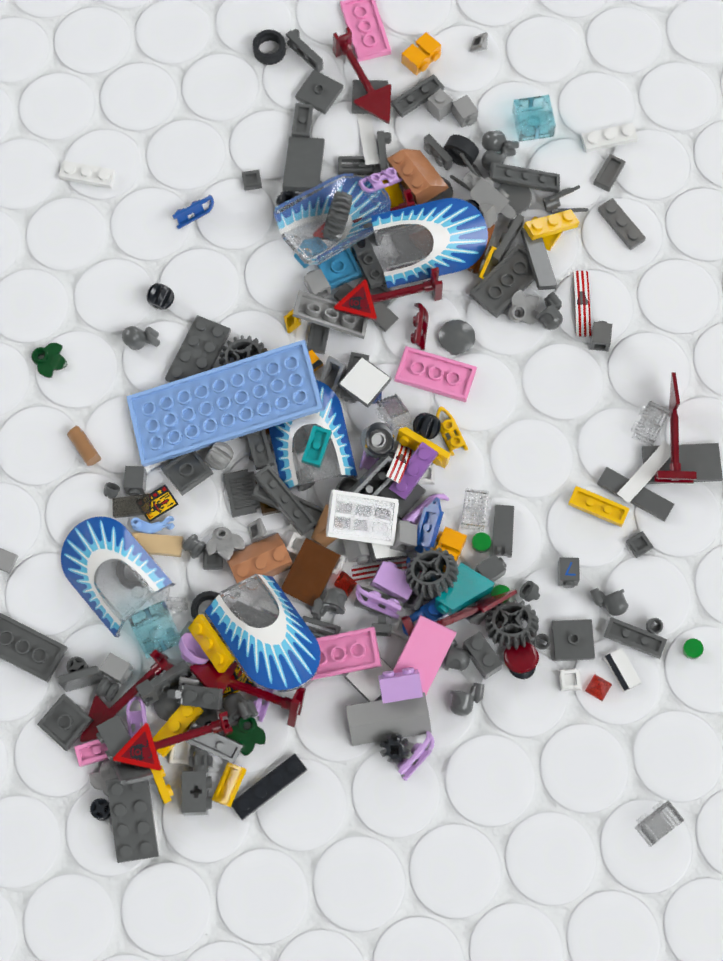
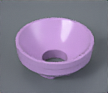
M190 632L183 634L179 640L182 659L191 664L207 663L209 658Z

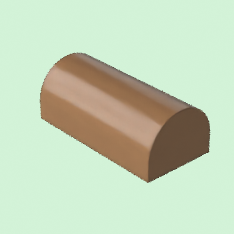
M76 425L67 433V436L87 466H92L101 460L100 455L79 426Z

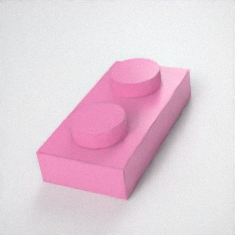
M99 739L74 747L80 767L108 759L105 753L108 748L105 743L101 744Z

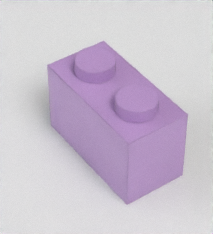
M383 561L370 585L405 603L412 593L406 581L405 570L404 572L397 568L396 564L390 561Z
M413 667L404 668L402 672L398 673L385 671L382 675L378 676L383 704L423 697L418 669L414 670Z

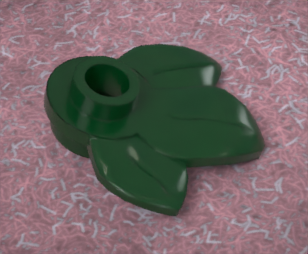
M50 343L45 348L39 347L32 352V361L37 365V370L42 376L52 378L54 370H61L68 365L66 359L60 355L63 348L61 344ZM40 355H44V358L38 359Z
M251 716L248 719L241 717L237 725L232 726L233 733L227 735V737L243 744L240 752L244 756L249 755L253 751L255 743L264 745L266 741L264 730L257 726L255 718H251ZM247 722L251 724L249 729L244 728V724Z

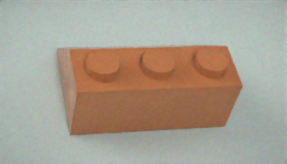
M401 149L387 158L389 167H393L397 172L398 178L402 179L400 184L405 190L411 189L414 202L417 205L426 203L449 188L420 150Z
M278 533L250 544L244 550L234 551L230 560L227 561L239 590L263 581L258 574L275 576L291 569L293 565L286 546Z

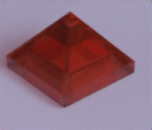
M342 571L334 585L344 590L348 597L357 585V582L345 571Z
M594 674L585 692L603 701L612 684Z

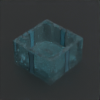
M549 95L514 100L512 112L519 142L554 137L556 124Z
M164 600L128 616L130 625L146 659L151 657L150 654L155 649L163 652L179 644L181 636Z

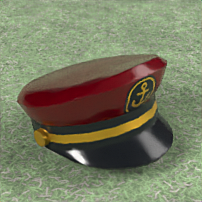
M527 642L525 648L518 645L517 650L514 646H511L509 650L506 647L503 655L505 665L510 673L518 679L530 678L534 674L539 661L537 650L532 644Z

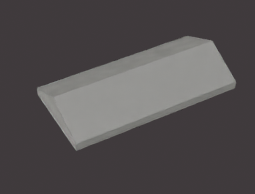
M299 290L293 310V317L362 339L365 337L368 323L367 318L335 311L334 306L337 302Z
M425 692L423 697L384 704L382 700L346 706L352 746L388 740L386 735L390 733L393 738L397 736V733L402 734V737L426 734V731L432 733Z

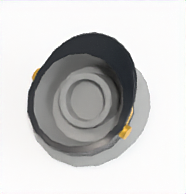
M377 422L364 429L361 435V445L364 451L371 457H384L390 454L393 449L394 435L386 424Z

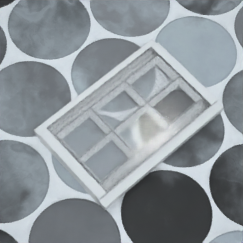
M331 490L326 537L393 546L398 515V499Z

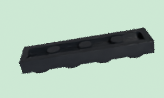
M293 754L237 797L231 806L243 821L308 770L297 755Z

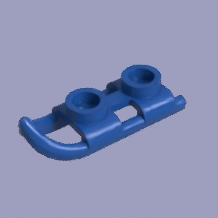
M212 195L202 200L193 201L187 208L177 210L172 215L174 220L177 219L179 223L176 227L180 229L208 214L214 205ZM210 200L209 207L204 210L202 204ZM194 213L195 216L189 219L188 215Z

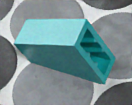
M460 563L458 566L459 575H457V582H453V588H447L448 594L444 591L441 592V597L438 596L435 600V607L444 615L454 614L490 594L495 583L465 564Z

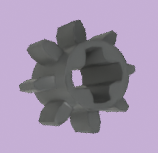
M194 751L193 757H188L189 768H193V771H207L208 773V767H213V758L208 756L207 751Z

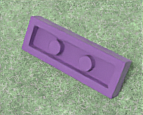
M422 442L409 459L400 483L394 481L389 489L406 500L439 453Z

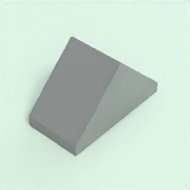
M329 356L319 381L328 385L336 393L339 388L338 383L346 375V364Z

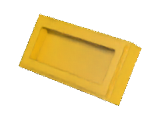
M227 762L212 801L231 808L247 769Z

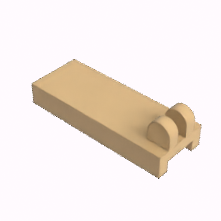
M131 532L132 536L150 555L181 557L184 540L182 536Z

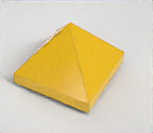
M293 310L284 316L288 333L294 331L302 323L300 318L293 317Z

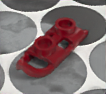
M415 303L414 306L419 308V312L413 317V325L417 328L411 334V343L420 346V350H425L429 316L426 308L421 303Z

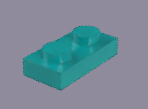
M313 425L301 460L302 463L318 468L321 467L332 430Z

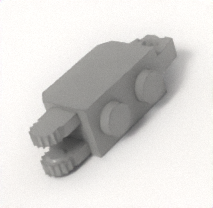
M470 171L464 176L462 180L471 189L470 197L478 204L495 205L497 215L501 212L505 217L514 219L516 211L508 204L510 201L508 193L503 189L498 191L494 187L495 183L488 177L486 179L480 178Z

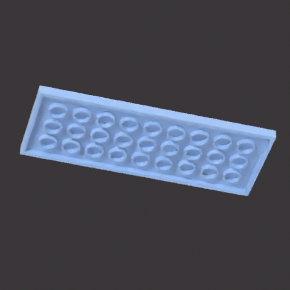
M305 340L127 396L140 460L144 467L212 446L216 442L229 441L324 411Z

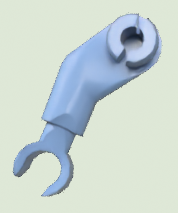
M168 516L162 522L149 523L135 517L131 520V526L135 531L153 534L165 527L169 530L173 529L175 525L173 523L168 524V522L175 519L173 516Z

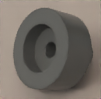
M527 581L520 589V597L527 602L533 599L538 600L540 597L538 593L539 586L532 581Z

